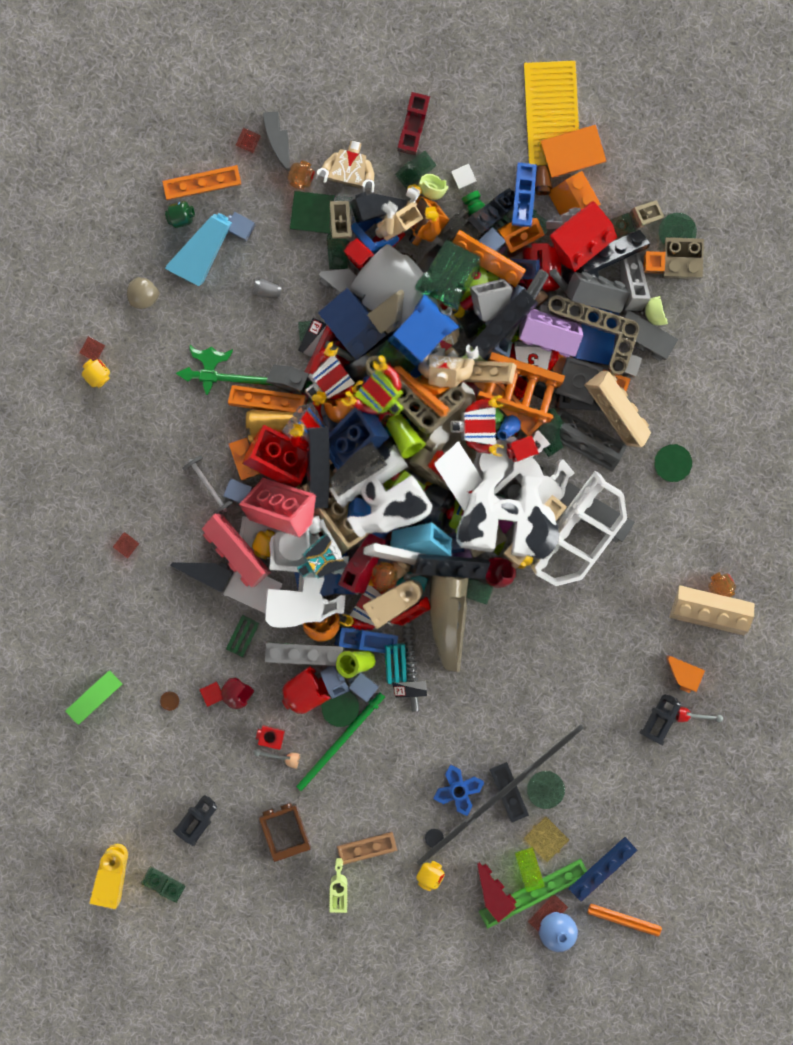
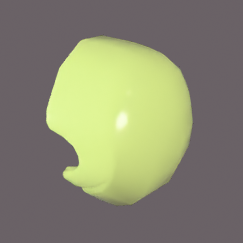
M425 174L420 178L418 187L422 190L421 194L430 200L442 198L448 189L446 180H441L433 174Z
M660 296L651 298L645 308V315L648 321L656 326L668 324L661 299H659Z

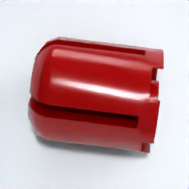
M549 243L531 244V248H527L526 245L523 246V259L540 260V270L549 274L543 285V291L552 292L557 290L560 286L550 275V271L556 269L561 275V263L555 248L550 246ZM524 279L528 287L531 285L533 279Z

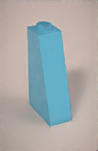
M223 214L212 215L166 265L165 269L197 286L203 284L232 222L228 221V217Z

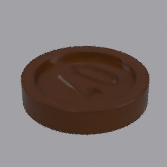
M172 691L165 692L160 698V704L165 710H174L179 705V697Z

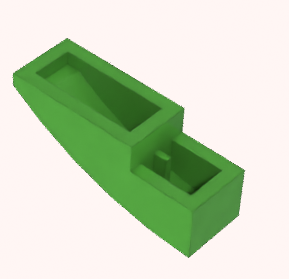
M109 670L65 712L78 725L81 724L122 683Z

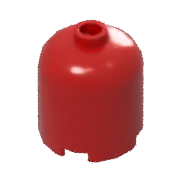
M309 666L286 682L282 689L283 705L286 709H291L297 714L307 713L331 699L323 678H317L314 674L316 669L312 666Z

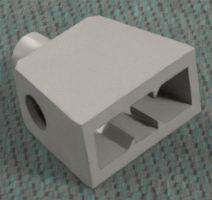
M504 279L470 287L474 311L482 321H486V326L510 303L512 287Z

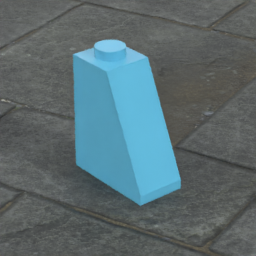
M433 523L392 531L390 544L394 548L426 555L451 556L452 538Z

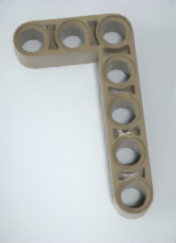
M554 296L549 300L547 309L551 314L618 336L608 369L609 372L616 376L626 371L639 333L637 322L560 296ZM553 301H559L561 303V309H552L551 303ZM571 307H577L580 314L576 317L572 316L569 310ZM588 314H597L598 321L595 323L590 322ZM614 319L616 327L613 329L609 328L606 321ZM632 325L635 329L634 334H627L625 326ZM620 343L628 345L629 350L627 353L620 352ZM615 361L621 362L623 366L621 371L613 369Z
M377 356L370 357L366 362V373L369 377L375 373L374 370L370 369L373 361L377 364H382ZM400 379L401 391L406 394V397L398 398L397 401L404 407L402 412L425 434L434 432L464 405L465 391L461 387H453L439 398L449 408L447 416L440 417L430 407L428 408ZM457 394L461 396V400L454 401L451 397ZM411 406H417L420 410L417 412H412L409 408ZM428 419L431 420L433 424L431 426H425L422 422Z

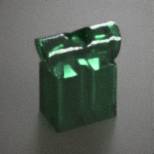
M446 240L429 267L428 272L419 278L414 289L429 297L439 299L443 304L458 311L462 296H464L480 270V256Z

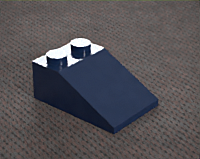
M348 288L343 290L318 312L356 360L386 336V332L380 333L367 316L369 311Z
M354 407L329 433V458L338 473H342L377 450L390 436L376 414L363 412Z

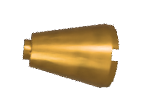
M247 411L246 429L249 428L251 435H248L250 444L262 425H266L285 436L290 435L293 424L299 421L301 423L300 417L296 416L293 412Z

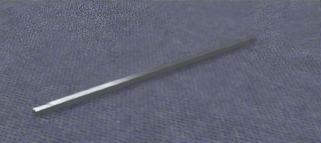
M579 725L430 849L417 861V864L420 866L427 859L431 858L572 740L575 735L584 729L583 726Z

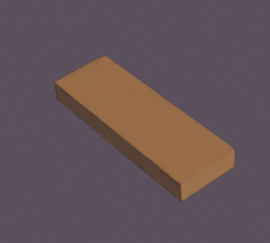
M393 832L337 846L339 857L343 860V865L397 851Z

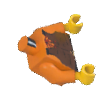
M416 184L409 185L407 187V191L409 188L413 186L414 188L420 191V195L422 193L421 188L418 187ZM420 195L415 202L423 219L410 227L413 233L409 238V241L416 246L419 245L422 239L429 242L434 241L450 220L437 202Z

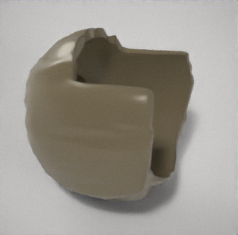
M136 277L129 283L127 288L129 304L137 309L149 308L157 301L160 295L159 290L146 278Z

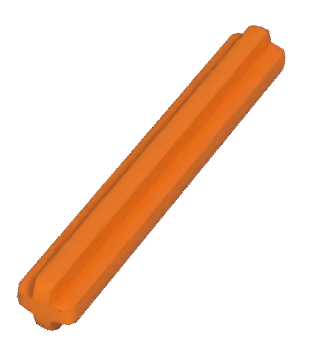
M401 366L394 368L399 374V378L417 397L440 417L447 416L449 408Z
M590 904L588 907V914L657 937L661 934L662 928L659 925L594 904Z

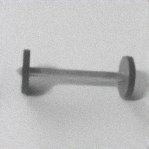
M200 455L195 459H189V463L182 469L186 471L190 467L194 468L220 506L213 513L227 512V507L234 502L230 500L224 504L196 465L203 457Z

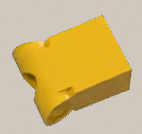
M113 844L109 846L101 857L89 904L116 909L121 902L128 859V851L123 845Z

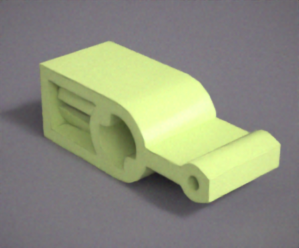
M342 858L336 859L335 870L337 875H334L330 881V912L347 913L348 882L346 877L341 875L343 867ZM336 883H340L342 887L337 888Z

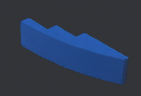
M519 162L517 164L512 225L532 226L536 164Z

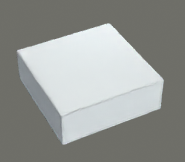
M469 164L451 171L458 189L476 182Z

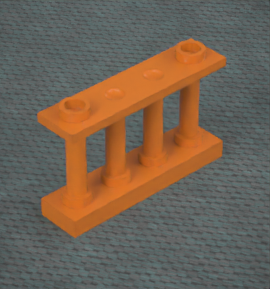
M491 352L487 362H506L516 365L513 384H507L504 397L497 398L496 404H503L501 408L534 418L538 423H549L554 416L547 413L554 388L560 387L563 384L565 376ZM520 375L528 379L522 404L511 401L517 377ZM538 381L546 383L545 385L547 386L540 411L529 407L535 384ZM487 383L485 393L480 391L476 400L492 399L495 397L492 395L495 383Z

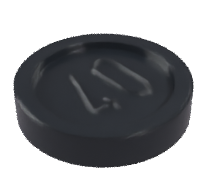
M431 829L425 835V842L429 847L433 848L444 838V835L438 829Z

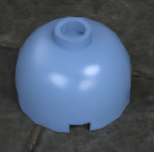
M554 912L547 915L541 921L539 937L549 950L564 952L575 944L578 930L574 920L568 914Z

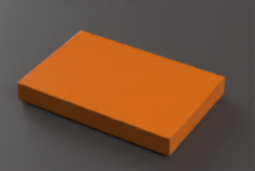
M596 124L540 141L551 178L607 161Z

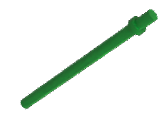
M381 692L373 700H369L368 706L297 784L296 787L300 791L309 784L373 710L379 708L378 705L385 698Z

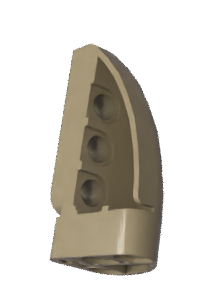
M464 382L458 385V387L465 391L464 405L431 434H425L419 430L417 435L425 442L424 448L413 457L404 459L409 470L426 481L449 491L451 489L447 483L427 465L437 450L446 453L457 442L461 444L470 461L474 464L477 452L468 447L466 441L461 439V432H451L450 428L451 421H461V413L465 412L466 408L476 401L474 391ZM457 394L451 397L454 401L461 400V396ZM428 419L424 422L425 426H431L433 424L432 421Z
M431 576L430 618L437 652L446 670L459 672L467 610L468 578ZM459 602L461 603L460 610H458Z

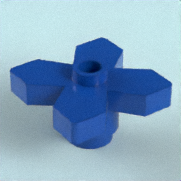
M450 765L445 773L450 786L438 788L434 795V800L442 804L455 800L457 811L468 816L472 808L468 795L479 793L484 781L475 776L463 781L461 769ZM460 786L463 790L461 793H456L455 788Z

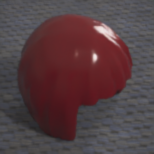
M501 557L488 559L491 564L485 577L487 583L494 588H504L510 585L516 577V569L511 566L513 563Z
M236 677L229 678L222 687L221 698L228 707L241 709L248 704L247 701L255 690Z

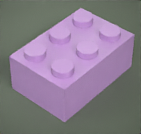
M535 309L529 312L519 326L520 340L523 343L539 345L546 351L555 350L566 357H570V355L576 356L583 337L580 323Z

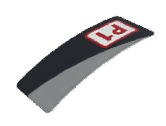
M312 318L298 351L312 356L326 327V323Z
M425 681L392 683L396 698L427 696Z

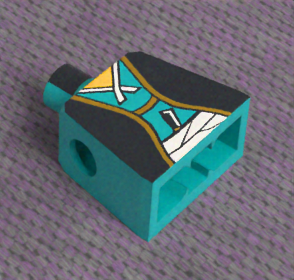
M324 534L302 554L306 562L297 567L302 577L313 572L316 578H320L346 567L347 564L329 535Z

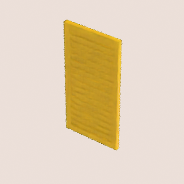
M576 61L524 63L529 164H536L537 166L547 165L540 141L579 130Z

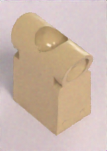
M408 580L364 604L363 607L375 627L378 629L414 605L423 595L422 585L416 580Z

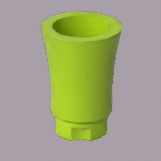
M402 414L394 415L388 419L386 425L402 458L413 457L424 448L425 442L417 435Z
M365 650L355 652L344 651L337 657V670L341 676L352 678L361 672L373 668L376 663L375 655L373 652Z

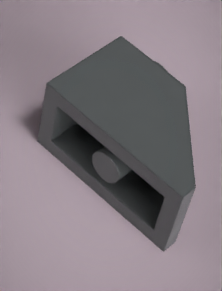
M273 364L266 383L293 394L302 395L309 381V373L291 366Z

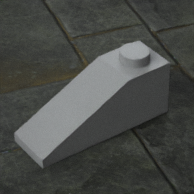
M636 253L620 261V281L625 284V288L630 293L624 305L625 311H643L651 299L640 253Z

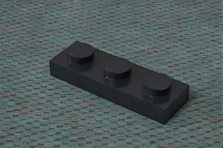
M507 762L489 769L499 792L514 780ZM517 786L501 798L511 823L529 816Z

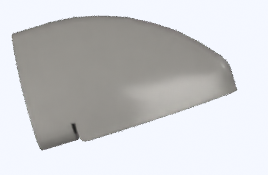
M389 244L380 249L366 263L351 285V291L363 300V305L372 311L394 293L403 290L402 317L396 323L397 328L413 313L423 294L431 299L439 309L431 285L422 270L409 256L402 255Z

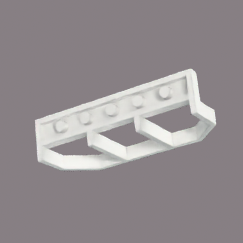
M594 471L557 521L560 537L555 549L545 559H533L530 567L535 575L555 586L582 580L627 520L624 494L607 483L601 474ZM603 488L618 496L620 516L611 528L584 513L592 505L593 499ZM581 519L606 533L591 555L563 541L569 536L574 525ZM559 545L586 560L578 572L553 578L541 571L547 566L551 556L558 551Z

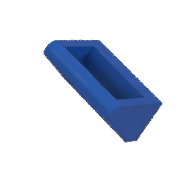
M381 217L358 224L355 222L351 225V230L374 255L385 245L394 246L399 241V237L396 235L389 240L384 239L374 243L365 232L375 223L381 222L383 220Z

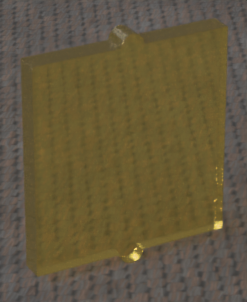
M546 816L537 825H534L533 829L524 837L546 862L556 853H560V849L569 841Z

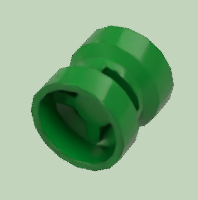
M474 191L461 198L463 204L468 205L467 212L469 216H472L485 206V203L479 200L481 197L479 191Z

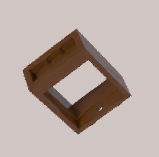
M291 802L281 805V809L275 812L273 809L262 812L263 816L259 818L274 862L311 850L297 805H292ZM293 811L303 842L277 851L266 820Z

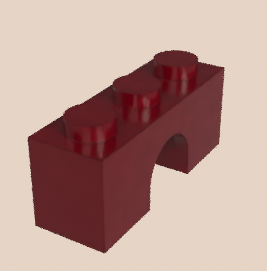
M411 92L404 126L397 147L398 152L416 156L430 103V96Z

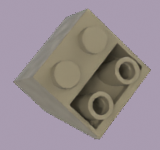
M665 238V271L662 274V278L696 280L703 278L704 239Z

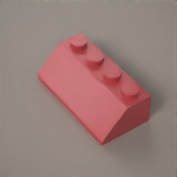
M262 478L239 505L250 521L301 537L312 524L316 496L313 493Z
M214 514L204 525L202 530L205 532L203 534L205 539L209 543L213 542L217 548L215 550L222 558L225 556L228 559V566L234 572H239L242 576L240 578L247 587L249 585L250 587H255L271 573L269 568L253 553L252 548L223 514Z

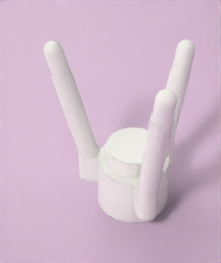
M319 515L313 516L312 524L305 532L306 548H310L309 531L310 534L319 536L318 532L322 531V528L324 533L329 535L341 555L342 553L326 528L324 520H320Z

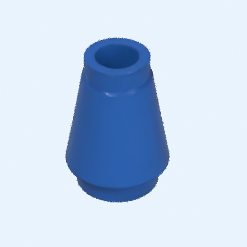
M510 415L503 419L497 433L500 440L505 441L520 430L521 422L519 418Z

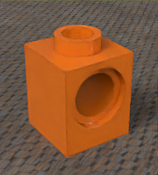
M646 251L643 262L644 273L663 274L665 271V252Z

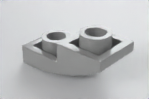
M571 208L565 214L553 216V219L546 221V228H559L581 209Z

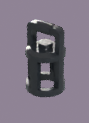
M662 695L657 706L652 708V713L647 723L639 733L663 746L669 729L676 722L675 716L681 707V702L671 695ZM666 702L673 705L671 711L664 708ZM659 717L665 720L656 737L650 732Z
M202 796L195 807L188 809V812L173 832L188 844L195 846L202 833L212 823L210 818L216 811L217 805L210 797ZM205 803L209 807L207 812L202 809ZM196 819L198 824L189 835L186 830L193 820Z

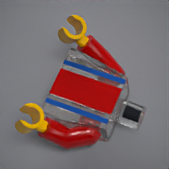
M317 391V395H313L311 398L312 403L299 406L282 430L291 439L292 446L303 450L309 449L308 428H327L321 414L322 404L327 398L326 393Z

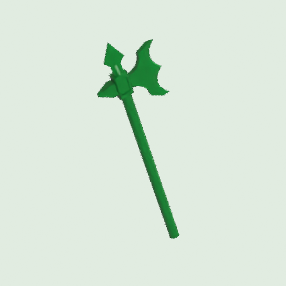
M190 344L189 349L193 358L202 362L204 370L200 369V372L192 371L188 367L176 373L187 382L191 379H199L200 382H203L206 395L212 389L213 383H217V381L271 385L266 383L267 377L222 374L214 371L219 363L228 361L233 353V349L227 352H218L212 346L200 351ZM308 381L305 388L310 387L313 384L312 381Z

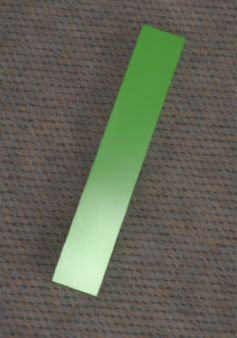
M581 858L512 893V897L517 902L515 904L517 908L502 921L570 887L587 872ZM486 907L479 910L487 929L498 924Z

